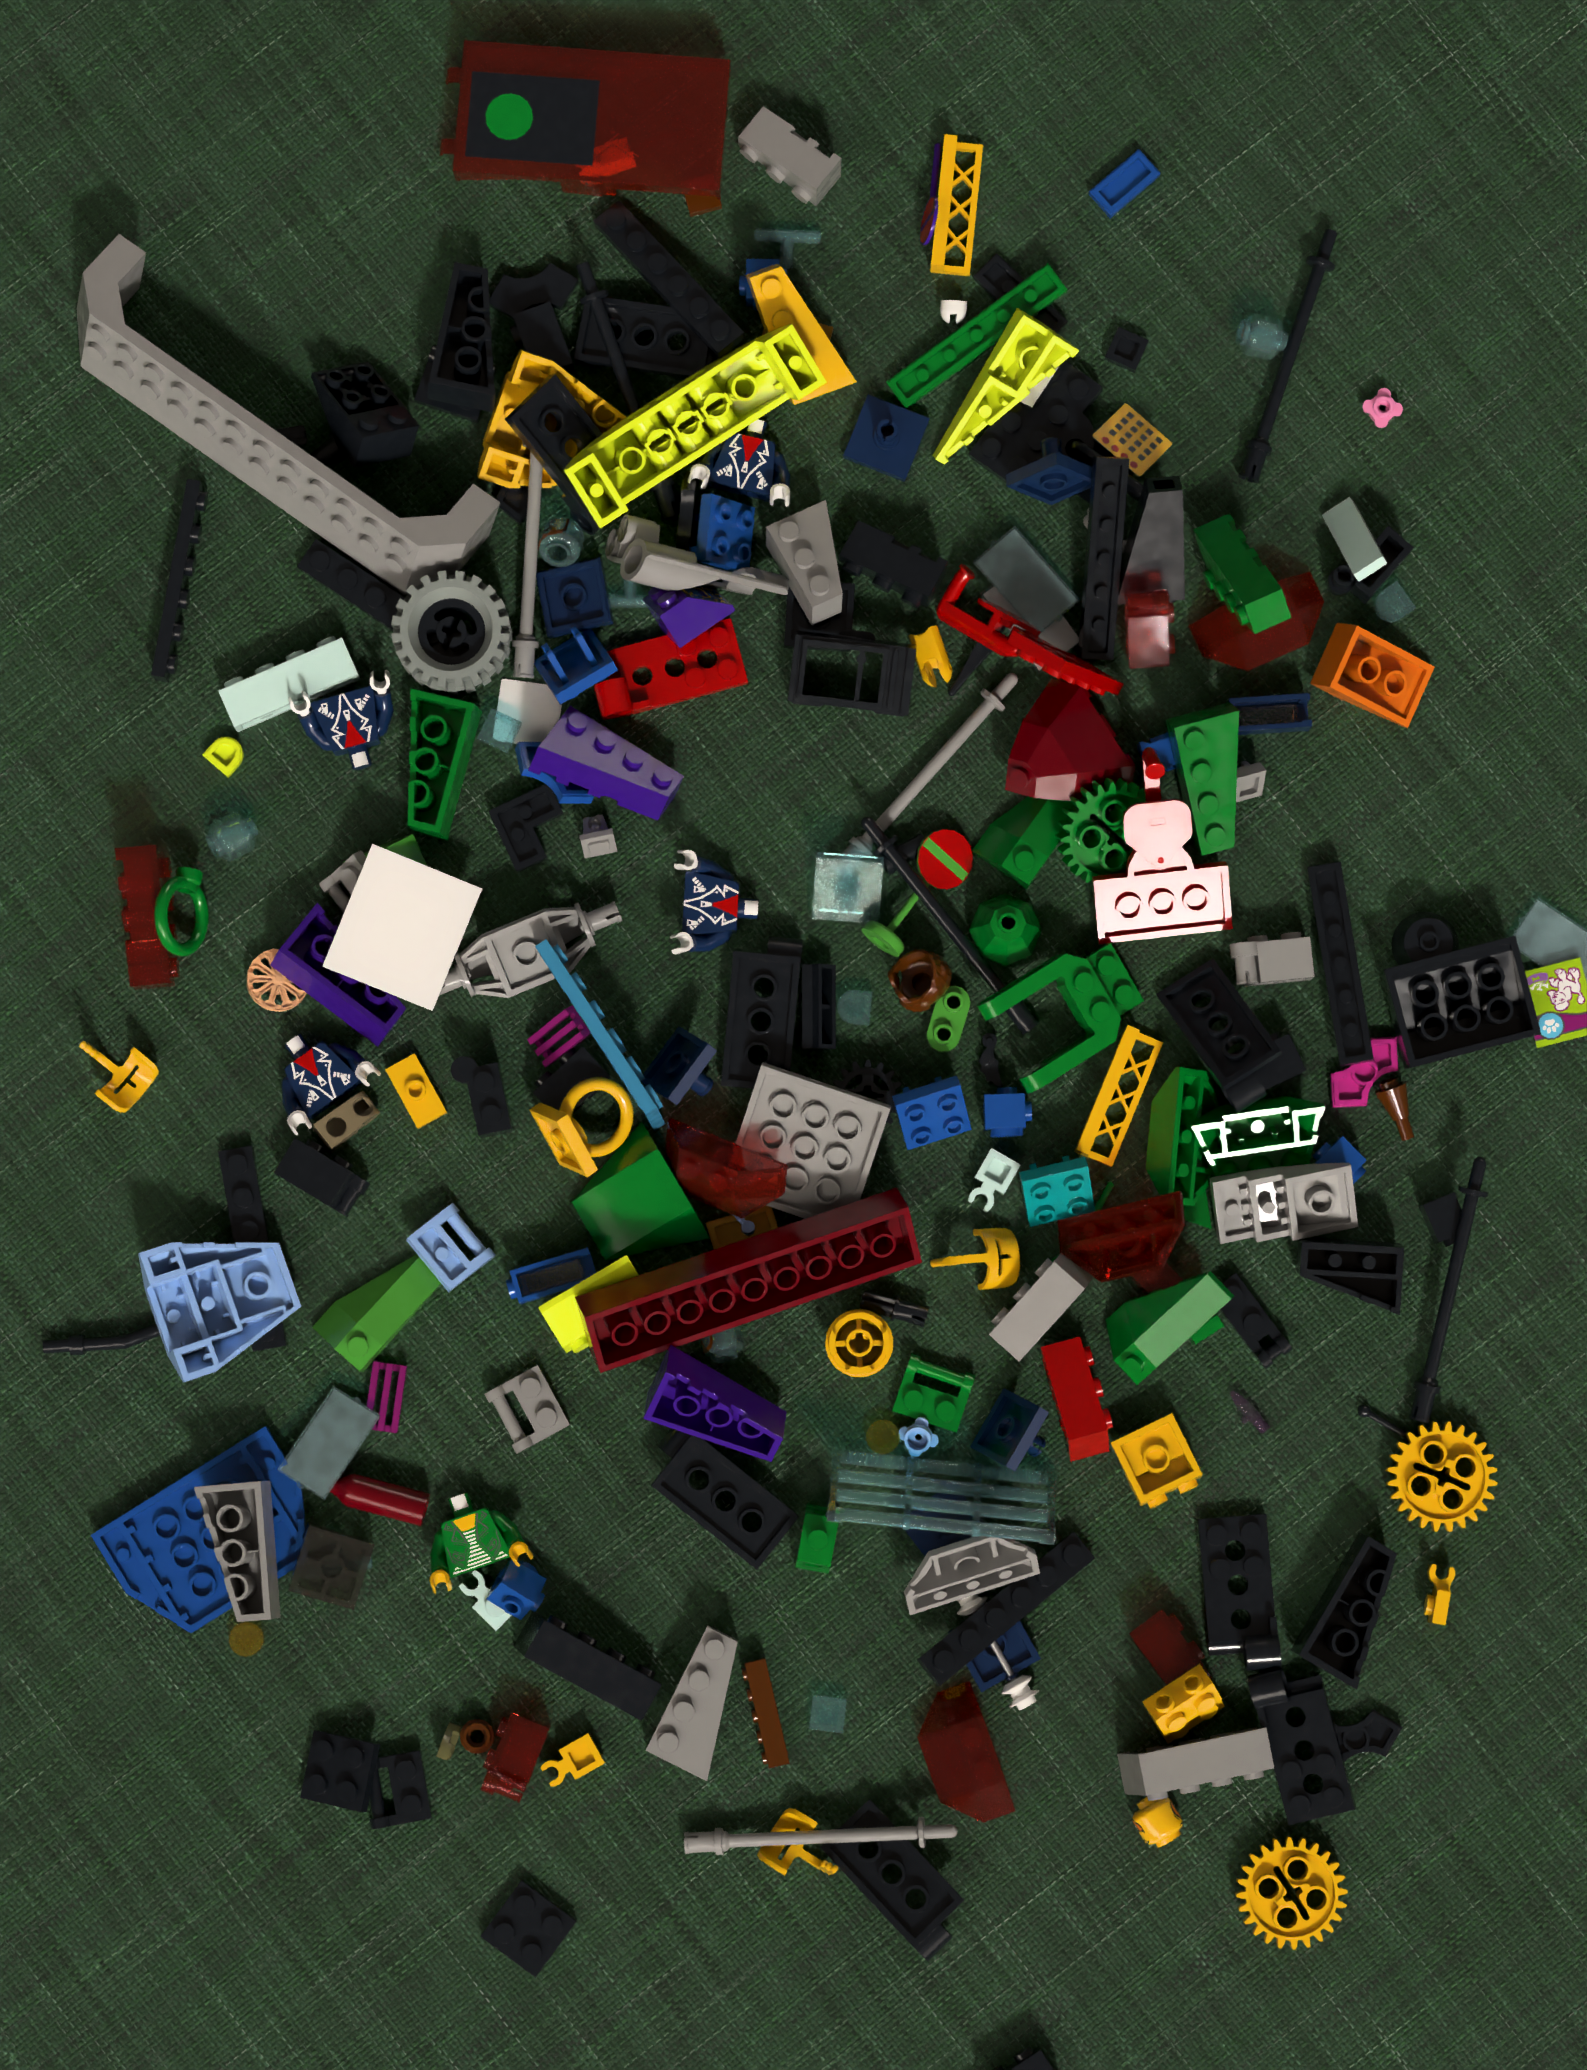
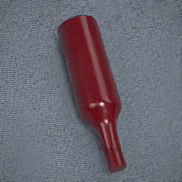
M358 1474L337 1478L328 1491L337 1496L342 1504L347 1507L418 1526L423 1524L430 1500L429 1493Z

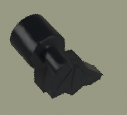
M988 1032L982 1038V1043L987 1048L979 1060L982 1064L980 1071L985 1074L986 1081H992L995 1086L1001 1088L1003 1084L999 1074L998 1060L994 1057L997 1036L992 1032Z

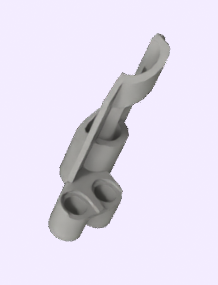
M625 514L620 522L619 529H612L606 542V558L621 564L620 574L627 581L667 591L706 585L745 595H752L756 588L781 595L788 594L789 580L786 576L753 567L741 568L733 572L698 564L694 552L660 544V525H657L655 521Z

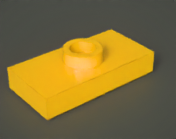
M415 1053L385 1069L417 1129L448 1113Z

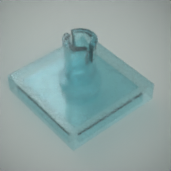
M817 852L812 919L866 923L871 920L879 922L884 857Z

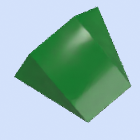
M1281 1096L1258 1100L1239 1113L1233 1109L1231 1104L1215 1107L1190 1123L1215 1176L1281 1166L1305 1165L1310 1162L1313 1146L1318 1138L1317 1130L1320 1118L1324 1114L1325 1104Z
M642 1122L572 1201L573 1206L606 1261L626 1255L630 1256L710 1239Z

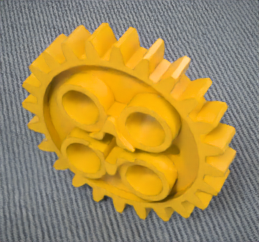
M1431 1422L1430 1432L1423 1425H1419V1436L1416 1437L1413 1433L1407 1432L1406 1437L1409 1443L1407 1445L1402 1442L1396 1443L1397 1447L1402 1451L1400 1455H1389L1393 1461L1397 1462L1396 1467L1386 1468L1387 1472L1395 1474V1479L1387 1481L1386 1485L1396 1486L1397 1489L1389 1497L1390 1499L1400 1498L1402 1500L1397 1507V1511L1410 1510L1406 1520L1412 1521L1417 1516L1420 1517V1528H1424L1429 1521H1431L1432 1531L1438 1532L1441 1523H1444L1447 1532H1452L1453 1522L1455 1521L1460 1528H1465V1517L1472 1521H1477L1478 1518L1474 1510L1487 1511L1488 1509L1482 1500L1484 1498L1494 1499V1496L1487 1491L1488 1486L1498 1485V1482L1489 1479V1474L1498 1470L1495 1467H1488L1486 1463L1494 1455L1482 1454L1481 1451L1487 1445L1486 1442L1476 1445L1473 1443L1477 1435L1476 1432H1471L1466 1437L1463 1436L1465 1427L1463 1425H1459L1455 1432H1452L1451 1422H1445L1442 1430L1439 1429L1437 1422ZM1431 1444L1437 1446L1441 1454L1440 1459L1435 1464L1428 1463L1424 1458V1450ZM1463 1457L1467 1458L1472 1465L1471 1473L1466 1477L1458 1475L1455 1468L1457 1461ZM1419 1463L1434 1471H1442L1445 1468L1446 1476L1469 1484L1470 1489L1464 1490L1449 1482H1441L1438 1485L1437 1477L1414 1469L1413 1465ZM1417 1476L1425 1478L1428 1484L1427 1491L1420 1496L1416 1495L1411 1488V1483ZM1449 1489L1455 1490L1459 1495V1503L1452 1509H1449L1443 1503V1495Z
M1286 1836L1284 1846H1281L1277 1839H1272L1273 1849L1268 1850L1262 1844L1259 1845L1262 1853L1260 1857L1252 1853L1249 1854L1254 1864L1251 1867L1241 1865L1243 1871L1247 1873V1877L1236 1878V1882L1243 1885L1244 1890L1236 1892L1235 1896L1245 1899V1902L1239 1905L1237 1909L1240 1912H1249L1243 1922L1246 1925L1253 1922L1256 1923L1252 1931L1255 1936L1265 1931L1264 1942L1267 1944L1276 1937L1277 1947L1282 1949L1286 1940L1289 1941L1293 1950H1296L1298 1940H1302L1304 1945L1309 1948L1310 1937L1312 1936L1322 1942L1323 1937L1320 1931L1324 1928L1328 1932L1333 1933L1334 1930L1329 1924L1330 1920H1342L1335 1912L1336 1908H1346L1347 1906L1344 1902L1338 1900V1896L1348 1893L1347 1889L1337 1885L1345 1879V1876L1343 1874L1334 1875L1333 1873L1338 1868L1339 1863L1335 1861L1327 1864L1326 1861L1331 1853L1326 1850L1318 1855L1319 1844L1316 1842L1307 1849L1306 1840L1302 1837L1299 1839L1297 1846L1293 1845L1290 1836ZM1294 1860H1301L1305 1865L1304 1874L1298 1878H1292L1288 1874V1866ZM1275 1866L1280 1868L1287 1882L1293 1888L1299 1887V1890L1296 1891V1896L1309 1914L1307 1920L1303 1919L1295 1903L1290 1898H1283L1287 1891L1273 1871ZM1266 1878L1274 1879L1276 1882V1890L1270 1896H1262L1259 1892L1260 1882ZM1314 1889L1321 1890L1324 1895L1322 1904L1318 1907H1309L1306 1902L1307 1894ZM1284 1908H1291L1295 1913L1294 1921L1287 1926L1280 1925L1277 1921L1279 1911Z

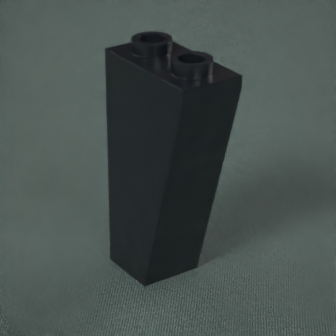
M1179 476L1145 478L1121 559L1118 605L1130 607L1139 606L1142 603L1159 602L1161 604H1171L1176 600H1185L1183 489Z

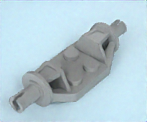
M615 901L588 913L585 910H581L578 902L574 904L575 907L544 908L481 934L460 954L456 952L454 956L456 960L455 968L449 970L439 995L463 986L464 989H468L471 997L480 994L510 998L555 979L535 947L545 939H547L551 947L556 944L559 945L568 959V962L563 965L570 973L588 949L596 946L593 939L594 931L622 921ZM586 933L584 938L568 950L566 949V943ZM493 974L495 979L471 983L470 981L472 979H476Z

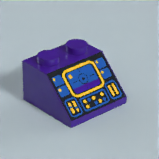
M704 586L675 591L653 587L648 592L649 595L642 599L661 630L679 648L735 611L733 605L717 590Z

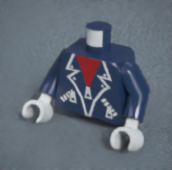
M757 419L745 428L744 435L734 434L703 454L698 464L691 467L687 482L691 483L692 479L698 478L702 480L701 489L707 487L709 480V488L767 501L771 506H773L774 500L777 498L785 500L786 507L790 504V473L783 454L775 450V443L764 440L767 427L765 421Z
M385 670L386 680L382 682L376 681L372 671L370 673V686L311 702L312 708H310L309 697L304 691H301L305 700L300 705L293 704L291 697L288 698L290 707L293 712L298 714L297 717L306 735L322 750L333 751L335 756L348 754L353 770L364 769L372 765L368 748L381 744V736L387 733L394 712L391 691L388 688L390 685V673L388 670Z
M692 850L677 851V853L685 856L684 865L674 864L675 869L690 871L685 872L682 932L670 936V939L677 938L680 941L681 947L671 951L675 955L686 951L709 952L728 942L732 934L737 933L738 918L758 919L759 899L739 898V883L735 882L733 874L716 862L696 856Z
M301 1034L292 1038L285 1044V1047L295 1061L284 1068L286 1076L281 1081L282 1103L292 1132L298 1135L296 1128L301 1123H306L307 1127L311 1129L312 1124L309 1119L312 1120L362 1083L369 1087L370 1084L366 1080L367 1076L372 1072L380 1076V1071L372 1063L366 1061L356 1050L335 1042L326 1045L322 1041L311 1048Z

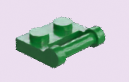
M911 1353L892 1411L914 1419L924 1417L931 1425L957 1433L976 1375L969 1372L962 1374L920 1360L921 1356ZM915 1373L960 1387L958 1396L956 1397L914 1383Z

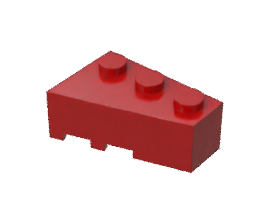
M1080 1336L1042 1346V1361L1059 1414L1061 1430L1064 1431L1070 1462L1109 1452L1108 1429L1113 1428V1423L1108 1408L1102 1409L1099 1398L1104 1397L1099 1377L1092 1378L1089 1367L1094 1366V1360L1090 1347H1083Z

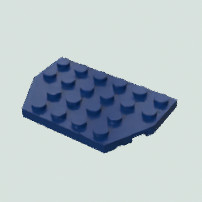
M267 1426L91 1534L125 1593L152 1608L163 1617L173 1621L189 1633L195 1632L233 1608L225 1586V1577L220 1562L217 1561L214 1552L215 1546L209 1528L206 1527L203 1518L204 1512L200 1500L197 1499L194 1487L270 1481L278 1579L309 1560L302 1484L281 1471L284 1466L289 1464Z

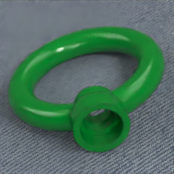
M178 867L176 869L175 877L170 878L161 887L154 908L155 928L160 942L170 953L181 957L193 954L202 945L209 923L208 904L205 894L200 887L203 872L191 867ZM176 891L189 894L195 908L194 930L189 940L185 943L176 941L168 923V907L171 897Z

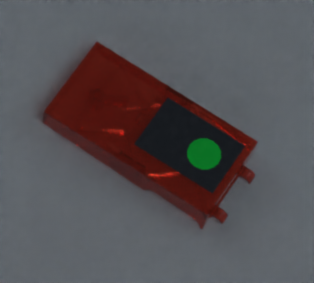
M464 40L462 68L450 67L447 69L446 76L447 85L449 83H460L456 138L441 140L439 156L443 154L454 155L453 173L456 181L539 180L560 182L564 193L616 196L615 189L715 196L721 200L731 61L730 59Z

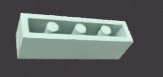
M333 636L323 639L316 644L317 648L307 653L304 650L293 652L285 657L286 662L276 666L273 663H269L255 670L256 675L244 680L242 676L225 682V688L218 690L236 731L240 732L291 710L288 701L289 697H291L293 704H302L305 699L301 691L306 692L309 700L312 701L361 680L343 638L336 640Z

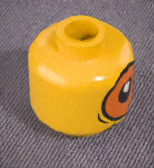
M1145 1797L1136 1804L1139 1810L1134 1813L1132 1821L1146 1844H1156L1159 1848L1181 1835L1179 1829L1183 1825V1819L1169 1797L1154 1801H1148V1798Z

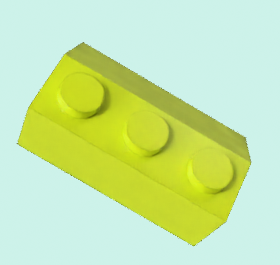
M627 1255L538 1307L566 1353L571 1350L577 1353L589 1346L575 1297L638 1276V1272Z

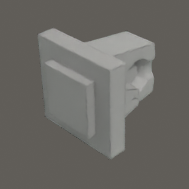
M603 814L583 818V834L579 835L585 859L618 852L613 829H608Z

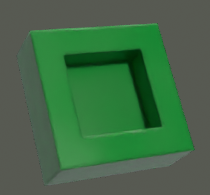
M1218 1315L1210 1318L1189 1338L1192 1345H1196L1224 1327Z

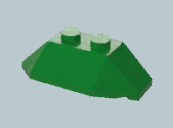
M1175 1067L1151 1103L1145 1168L1162 1201L1166 1203L1195 1206L1198 1197L1209 1186V1178L1215 1177L1190 1125L1199 1117L1220 1106L1214 1089L1208 1081L1207 1071Z

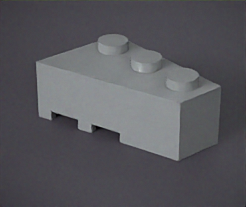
M764 106L738 136V145L741 147L740 153L750 162L755 163L758 161L767 168L765 170L766 173L778 183L784 181L793 188L791 191L793 195L805 204L810 201L813 205L817 206L841 177V157L835 153L830 158L817 149L819 146L817 141L811 137L805 140L795 132L794 126Z
M1066 1247L1053 1262L1047 1258L1036 1270L1035 1274L1039 1278L1032 1286L1025 1283L1013 1296L1017 1303L1010 1311L1003 1307L991 1321L995 1327L989 1335L1019 1362L1084 1291L1096 1275L1087 1265L1067 1250Z

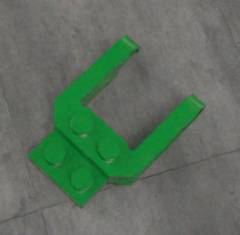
M1111 943L1103 945L1084 958L1066 953L1054 955L977 1004L984 1020L987 1021L1056 980L1057 988L1079 1026L1085 1030L1086 1035L1041 1062L1040 1068L1025 1077L1019 1078L1027 1094L1046 1086L1114 1043L1117 1039L1121 1015L1144 1001Z

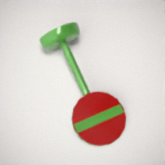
M940 829L931 832L922 840L917 850L916 863L919 874L923 878V883L927 888L931 885L934 888L951 889L959 886L967 879L972 869L973 853L970 844L963 835L954 830ZM913 892L887 927L874 920L866 922L861 928L863 934L885 953L896 958L899 957L904 951V944L894 931L918 901V896Z

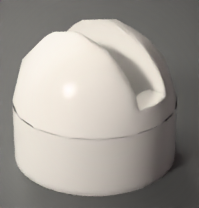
M940 300V314L945 322L950 323V315H956V324L963 321L967 312V301Z

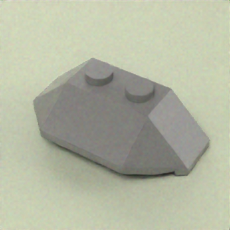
M995 1530L930 1550L904 1590L908 1612L910 1615L1040 1574L1035 1549Z

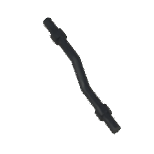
M154 1323L123 1336L86 1338L85 1335H70L69 1339L43 1340V1352H70V1355H85L86 1351L127 1349L158 1337L160 1333L157 1324Z

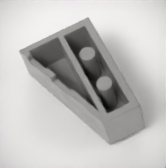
M826 500L766 526V547L782 575L786 576L789 580V587L811 625L841 613L843 593Z

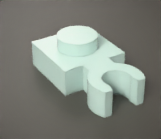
M991 1148L974 1177L982 1182V1185L972 1190L969 1194L968 1202L972 1203L977 1195L982 1194L987 1198V1204L983 1211L988 1212L994 1204V1191L996 1190L1004 1195L1021 1164Z
M474 1570L472 1574L478 1579L477 1588L469 1589L464 1583H461L459 1587L464 1594L475 1596L478 1599L472 1608L497 1631L512 1615L486 1599L491 1588L489 1589L486 1586L484 1575Z

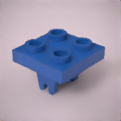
M712 493L702 494L700 513L694 514V521L699 522L697 546L691 547V552L696 554L697 561L731 572L750 567L755 508Z
M576 626L570 628L574 636L573 638L553 650L545 643L541 646L545 654L534 660L536 669L560 705L569 699L575 698L579 693L618 671L614 661L592 629L580 633Z
M957 1075L944 1080L939 1076L934 1078V1083L913 1090L905 1087L902 1088L903 1093L892 1096L907 1150L972 1130Z

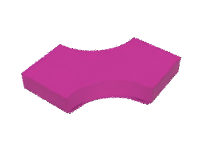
M1397 1037L1370 1038L1374 1061L1354 1064L1343 1071L1330 1074L1332 1108L1367 1106L1368 1094L1374 1082L1384 1074L1398 1071Z

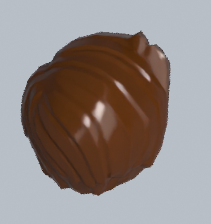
M923 949L912 950L903 955L887 972L889 981L899 998L900 1004L905 1009L913 1012L928 1010L932 1004L945 995L952 978L951 967L942 956ZM899 971H901V975H902V980H901V984H900V989H899V977H898V972H899Z

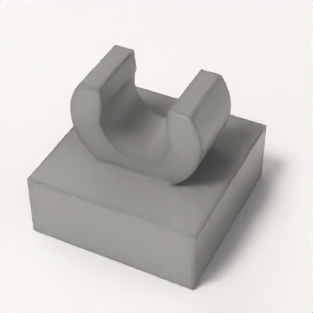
M1242 761L1241 767L1237 768L1236 802L1262 796L1266 769L1260 762L1249 764L1246 761Z

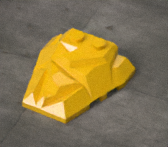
M520 350L514 360L511 371L505 375L483 439L482 445L484 450L480 458L477 477L507 488L528 486L530 450L522 446V440L505 421V418L549 375L556 374L602 433L627 416L590 390L585 384L573 377L553 360ZM548 413L546 415L545 427L550 432H553L557 421L554 415ZM569 439L565 444V451L568 456L573 458L577 453V445L572 439ZM543 468L542 488L558 486Z

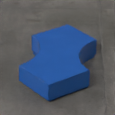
M542 742L517 743L515 751L521 776L532 777L545 783L555 793L559 803H592L594 796L587 794L589 789L571 782L566 786L556 782L555 776L542 771L540 775L528 771L538 746Z

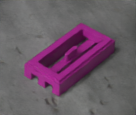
M572 1005L564 1009L529 1037L527 1041L530 1045L536 1044L538 1048L535 1050L537 1056L543 1055L545 1060L542 1061V1064L546 1068L580 1043L591 1032ZM570 1016L572 1021L545 1042L543 1037ZM577 1027L580 1032L552 1053L550 1048Z
M373 1361L366 1407L373 1414L380 1369L385 1370L378 1424L374 1423L370 1430L398 1433L408 1366ZM397 1371L399 1375L392 1424L390 1426L385 1425L392 1373Z

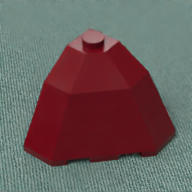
M1054 677L1049 681L1021 723L1008 759L1005 790L1033 798L1071 801L1070 797L1073 796L1080 800L1082 798L1080 788L1083 787L1089 792L1092 791V781H1096L1102 787L1104 786L1105 778L1111 779L1114 784H1116L1119 778L1126 781L1127 785L1131 781L1133 782L1135 763L1128 753L1124 754L1116 742L1115 737L1117 735L1104 715L1098 714L1089 700L1091 695L1088 690L1077 684L1073 685L1063 679Z

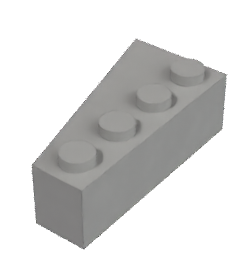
M709 1625L706 1627L646 1748V1751L707 1781L738 1644L737 1639Z
M1253 1727L1212 1735L1207 1740L1205 1738L1180 1741L1178 1746L1174 1747L1173 1745L1146 1748V1753H1130L1128 1751L1117 1754L1125 1794L1147 1796L1148 1801L1168 1798L1167 1791L1176 1789L1180 1790V1794L1200 1791L1199 1784L1211 1782L1212 1787L1232 1784V1777L1243 1775L1244 1780L1264 1777V1770L1274 1769L1266 1727Z

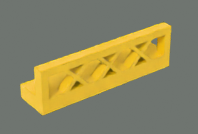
M944 134L938 190V214L934 229L930 273L970 277L983 145L957 142L958 135ZM956 151L976 153L975 164L964 173L955 163ZM954 170H955V172L959 175V177L956 178V179L953 181ZM974 172V174H973V183H972V182L968 179V176H969L971 173ZM961 181H964L972 193L971 197L960 205L952 196V189ZM952 203L956 209L950 213V205ZM968 205H970L969 215L964 210ZM960 213L968 222V229L956 237L948 225L949 221ZM948 234V236L952 239V242L946 246ZM967 237L966 248H965V246L961 243V241H962L964 238ZM956 245L965 255L964 267L944 265L945 254Z
M1127 1025L1124 1029L1074 1151L1109 1167L1113 1166L1163 1044L1159 1040L1140 1033L1139 1029ZM1136 1040L1154 1047L1149 1059L1139 1064H1135L1131 1054ZM1129 1059L1131 1067L1124 1069ZM1146 1065L1141 1077L1138 1068ZM1133 1070L1139 1084L1136 1091L1123 1095L1118 1082L1121 1075ZM1116 1090L1119 1098L1111 1100ZM1133 1096L1128 1108L1125 1099ZM1121 1101L1126 1116L1123 1122L1110 1127L1105 1115L1110 1105ZM1103 1121L1106 1129L1099 1131ZM1121 1127L1115 1139L1112 1130ZM1107 1132L1113 1144L1109 1157L1091 1151L1095 1138Z

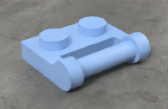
M451 1203L406 1239L448 1293L496 1256L490 1247L486 1249L459 1216L458 1212L460 1210L454 1203ZM446 1222L449 1223L476 1256L472 1261L467 1259L441 1225Z

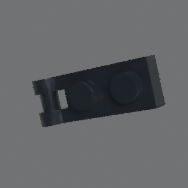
M1237 1273L1222 1282L1234 1297L1220 1311L1266 1370L1274 1364L1273 1359L1280 1354L1285 1356L1293 1349ZM1268 1334L1274 1343L1263 1349L1258 1341Z

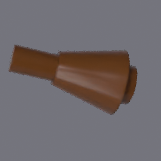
M1394 1077L1380 1082V1089L1374 1093L1391 1119L1395 1121L1401 1140L1405 1141L1413 1138L1414 1133L1408 1119L1409 1109L1406 1081L1399 1082L1398 1077Z

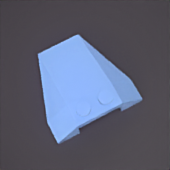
M171 1242L138 1254L147 1299L167 1356L183 1383L216 1372L301 1307L279 1243L236 1242L235 1244H215V1242Z

